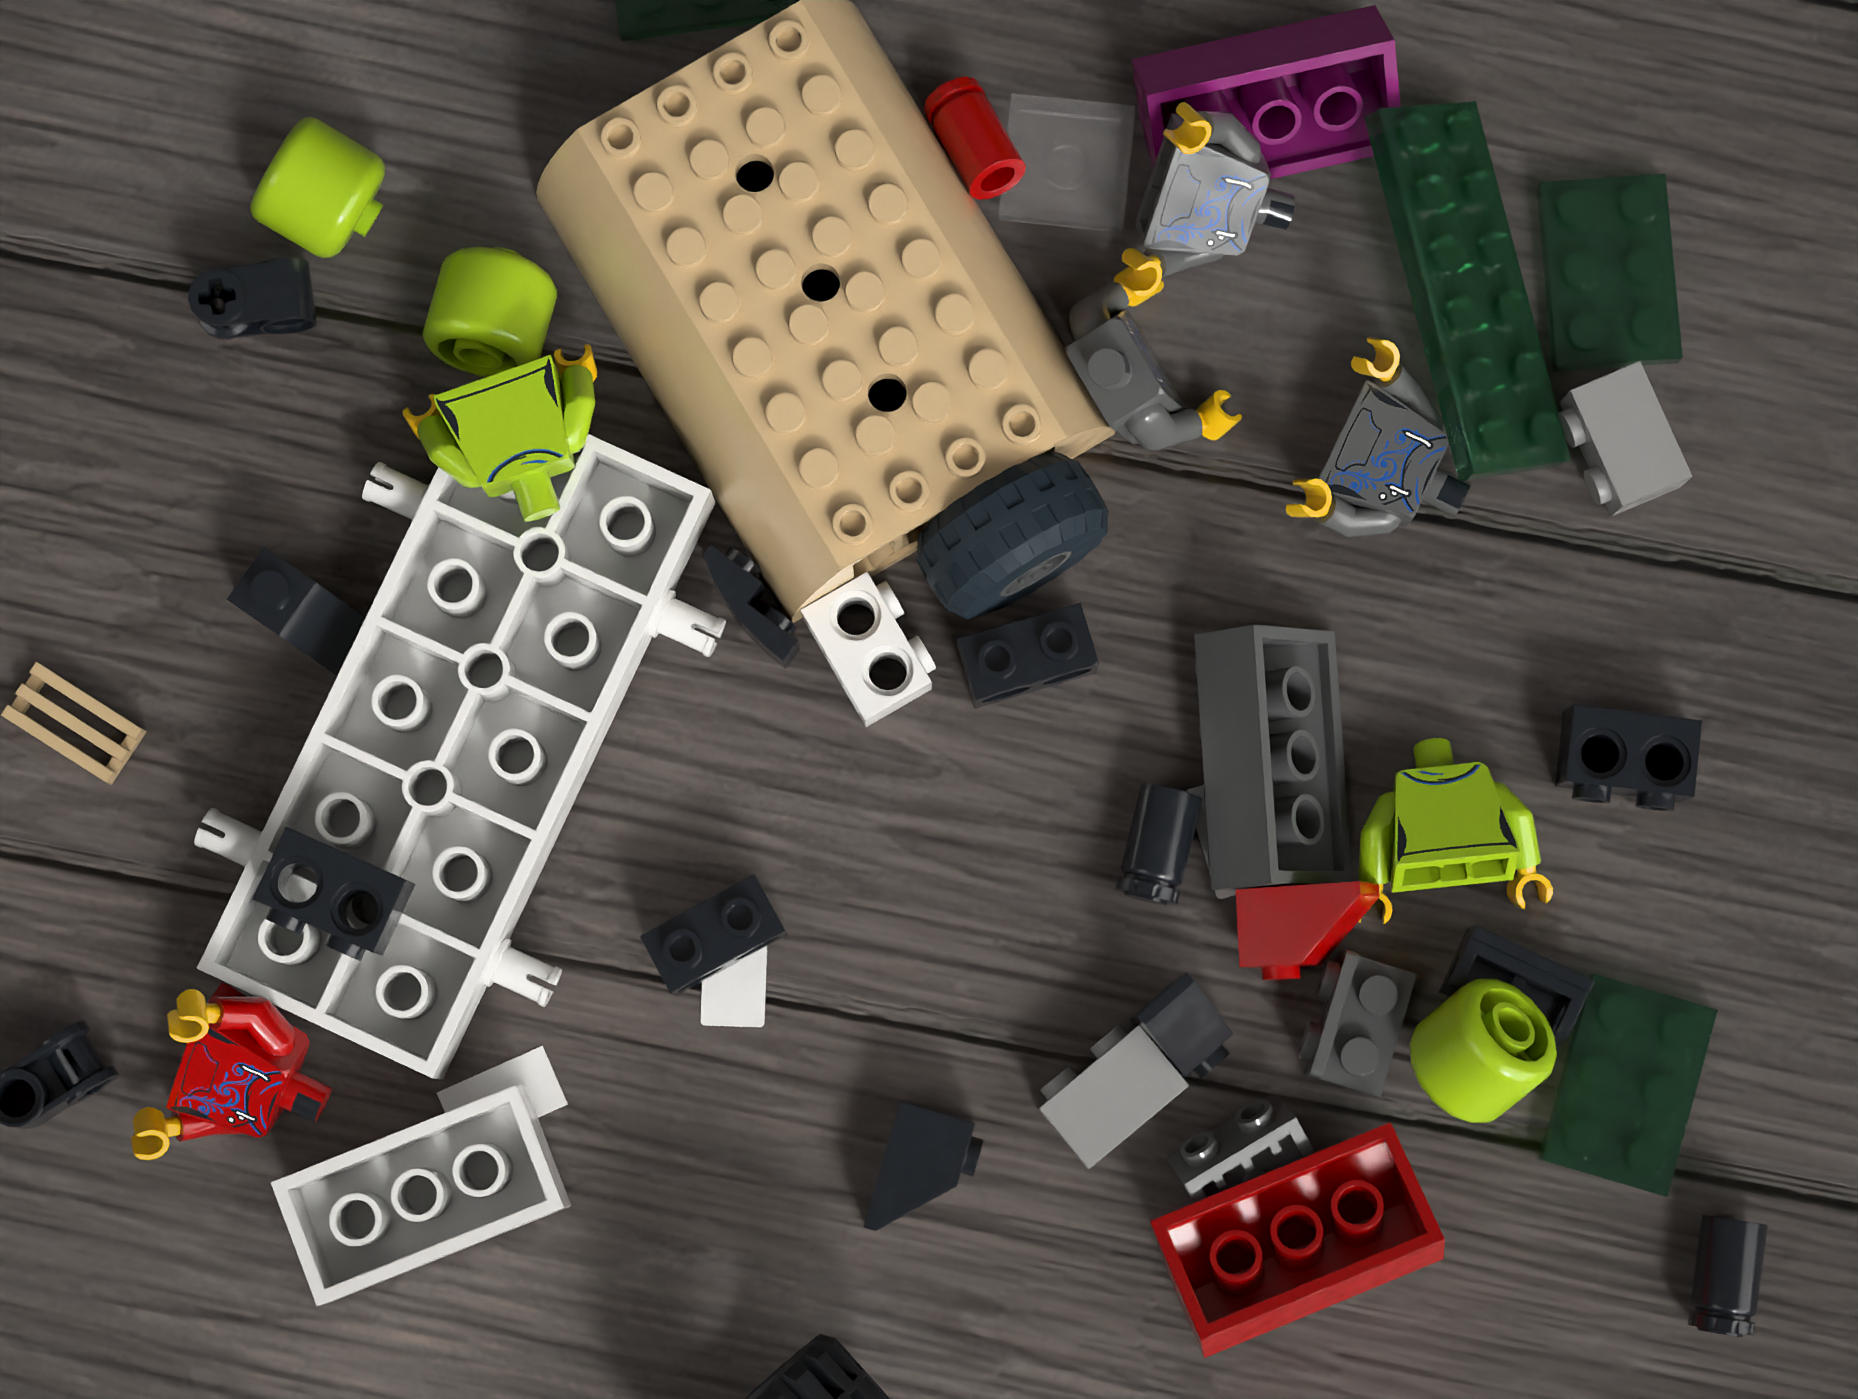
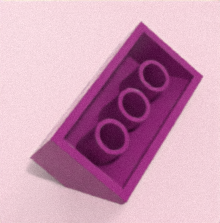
M1376 5L1131 59L1139 116L1152 170L1164 138L1163 132L1167 129L1171 114L1178 115L1176 108L1183 102L1189 104L1196 112L1218 111L1234 114L1260 143L1261 153L1264 155L1271 173L1270 179L1404 150L1395 39Z

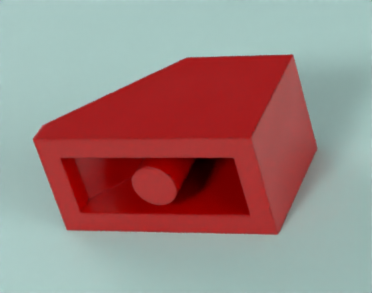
M1356 881L1235 889L1239 967L1261 969L1262 980L1300 979V966L1322 965L1380 897L1379 884Z

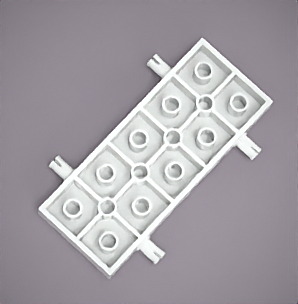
M589 434L586 445L573 454L575 468L550 478L561 507L560 510L545 518L528 522L523 520L513 491L489 498L482 486L476 488L463 487L439 467L431 483L426 485L387 467L382 462H378L370 475L376 477L375 480L393 489L388 490L367 480L362 498L411 519L412 523L262 832L221 813L213 807L207 812L202 822L223 831L225 837L221 838L198 828L194 840L195 846L204 847L245 866L197 969L252 995L265 997L282 1009L433 1079L444 1078L487 986L490 987L493 983H497L538 1002V1005L545 1007L553 991L530 981V977L535 976L556 986L562 969L557 966L548 965L512 948L511 934L651 638L657 637L660 633L710 657L717 646L715 639L694 629L699 628L720 638L726 624L725 619L717 618L676 599V591H674L715 505L712 491ZM285 827L416 884L383 956L366 950L362 960L359 961L325 946L330 933L306 923L302 933L298 934L264 919L270 907L253 900V897ZM308 866L295 870L287 882L288 894L294 902L308 900L317 888V876L314 870ZM361 893L352 898L346 911L350 925L355 929H363L372 924L378 912L377 902L370 893Z

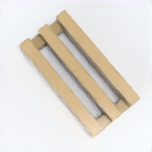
M36 662L29 672L32 675L26 684L22 683L15 693L18 696L11 706H6L1 716L104 782L112 785L147 731ZM47 683L125 733L127 736L121 745L39 694L44 684ZM32 704L112 755L113 757L107 766L25 715L30 705Z

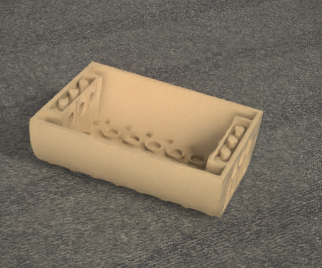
M800 0L578 128L551 158L540 177L536 191L539 204L709 489L712 491L750 558L761 569L759 573L784 615L792 623L802 618L801 609L866 572H868L870 577H873L917 551L918 536L928 526V523L936 515L943 512L947 506L984 481L993 478L1016 464L1027 461L1029 458L1045 455L1049 452H1058L1073 459L1115 434V430L1104 419L1068 358L1065 347L975 199L972 198L962 178L859 9L852 1ZM751 161L764 162L774 172L771 184L759 192L747 191L737 182V174L740 168ZM820 269L834 273L840 281V288L837 294L830 300L823 302L810 299L802 290L803 281L806 276ZM893 379L902 384L907 396L900 408L891 412H883L873 407L869 401L868 394L871 387L877 381Z

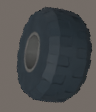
M1058 452L1037 455L984 481L947 506L939 515H936L918 536L916 561L929 586L947 611L953 612L965 619L979 618L1029 595L1082 560L1107 535L1109 511L1097 487L1078 460L1075 461Z

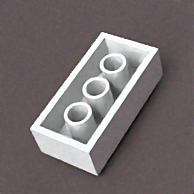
M514 1085L271 1182L317 1306L333 1302L571 1206L525 1085Z

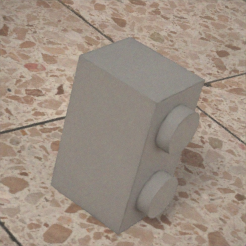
M1641 361L1572 389L1561 400L1560 405L1563 411L1558 413V420L1563 435L1571 447H1580L1589 469L1584 470L1587 488L1596 504L1601 505L1605 503L1611 517L1676 490L1693 477Z
M1120 1024L1117 1025L1090 1048L1097 1059L1077 1075L1069 1065L1040 1089L1047 1098V1101L1037 1109L1087 1169L1094 1166L1189 1086L1140 1025L1136 1026L1128 1034Z

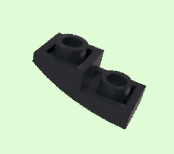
M710 545L703 556L724 603L751 639L786 669L801 649L799 641L791 636L797 626L767 604L761 612L753 608L765 593L762 582L755 578L761 569L753 561L733 547H730L724 555Z

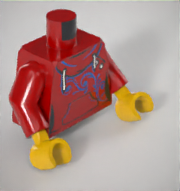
M223 982L207 1003L205 996L195 989L185 990L176 999L177 1010H172L167 1014L169 1035L172 1039L178 1042H185L187 1045L166 1105L167 1109L172 1110V1115L165 1118V1115L160 1110L153 1107L142 1108L135 1114L132 1121L135 1134L131 1137L133 1153L137 1158L152 1160L162 1156L169 1148V1137L175 1136L180 1142L212 1135L247 1134L256 1138L265 1137L284 1109L316 1123L328 1102L332 1087L300 1073L310 1045L307 1034L291 1025L269 999L265 997H247Z

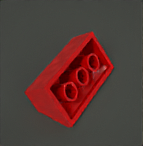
M1391 1122L1150 1221L1177 1296L1204 1358L1444 1259L1445 1238Z

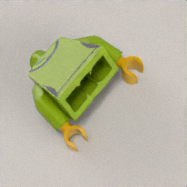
M584 344L585 354L575 361L565 360L562 349H557L554 352L556 365L551 355L438 395L430 394L428 398L432 405L425 414L414 416L410 409L406 407L402 411L403 416L416 437L421 441L430 461L463 487L476 488L482 486L489 498L513 491L525 522L545 518L556 513L561 508L550 478L575 468L573 454L586 445L595 407L593 382L597 377V368L592 348L589 344Z
M1430 738L1417 743L1413 748L1416 769L1401 770L1395 774L1393 791L1386 792L1378 797L1360 833L1358 879L1362 882L1379 884V899L1384 903L1382 923H1387L1392 914L1391 902L1383 892V884L1389 881L1391 892L1395 893L1509 880L1507 896L1510 902L1518 908L1525 909L1522 889L1527 882L1533 880L1537 885L1539 901L1542 903L1549 902L1553 895V887L1545 876L1537 874L1536 865L1540 864L1541 857L1531 810L1504 783L1493 781L1488 766L1484 763L1454 764L1451 744L1447 739Z

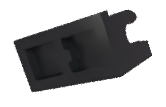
M1476 925L1466 930L1438 993L1450 997L1474 979L1493 978L1514 985L1531 998L1545 1015L1555 1036L1557 1047L1562 1038L1567 1039L1595 980Z

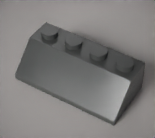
M1253 624L1194 635L1196 652L1195 672L1198 682L1200 712L1199 733L1202 741L1204 801L1207 816L1208 863L1211 875V890L1353 882L1335 631Z

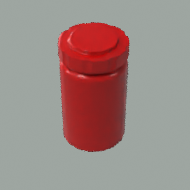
M968 76L958 77L942 84L928 96L923 111L930 124L933 125L936 134L972 198L983 200L999 196L1010 190L1021 180L1025 174L1026 165L976 78Z

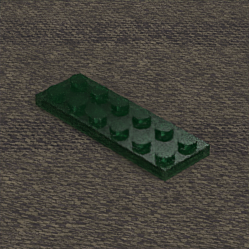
M1476 101L1379 108L1365 116L1364 120L1458 480L1465 481L1554 468L1571 461L1563 428L1558 418V409Z

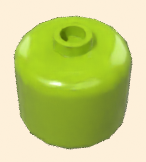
M304 117L291 129L265 171L253 195L250 212L258 222L312 254L322 258L333 257L341 252L354 232L365 237L378 217L383 204L375 200L374 197L384 179L385 164L377 153L320 119Z
M483 246L461 248L448 255L443 261L423 329L424 341L429 350L446 364L463 372L484 378L540 359L557 299V289L546 271L513 250Z
M1493 978L1474 979L1457 990L1417 1025L1409 1043L1411 1067L1420 1087L1432 1102L1447 1114L1469 1123L1491 1122L1501 1116L1550 1076L1557 1057L1555 1036L1545 1015L1533 1000L1514 985Z

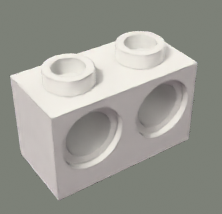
M866 572L801 609L804 622L865 727L932 690V682L927 674L935 670L936 666L918 635L907 640L895 619L903 615L904 611L886 581L875 586L870 575ZM853 604L866 606L875 616L872 627L860 635L848 634L838 625L840 613L846 607ZM882 659H895L905 667L907 675L905 681L898 688L883 690L872 683L869 677L870 671L874 664Z

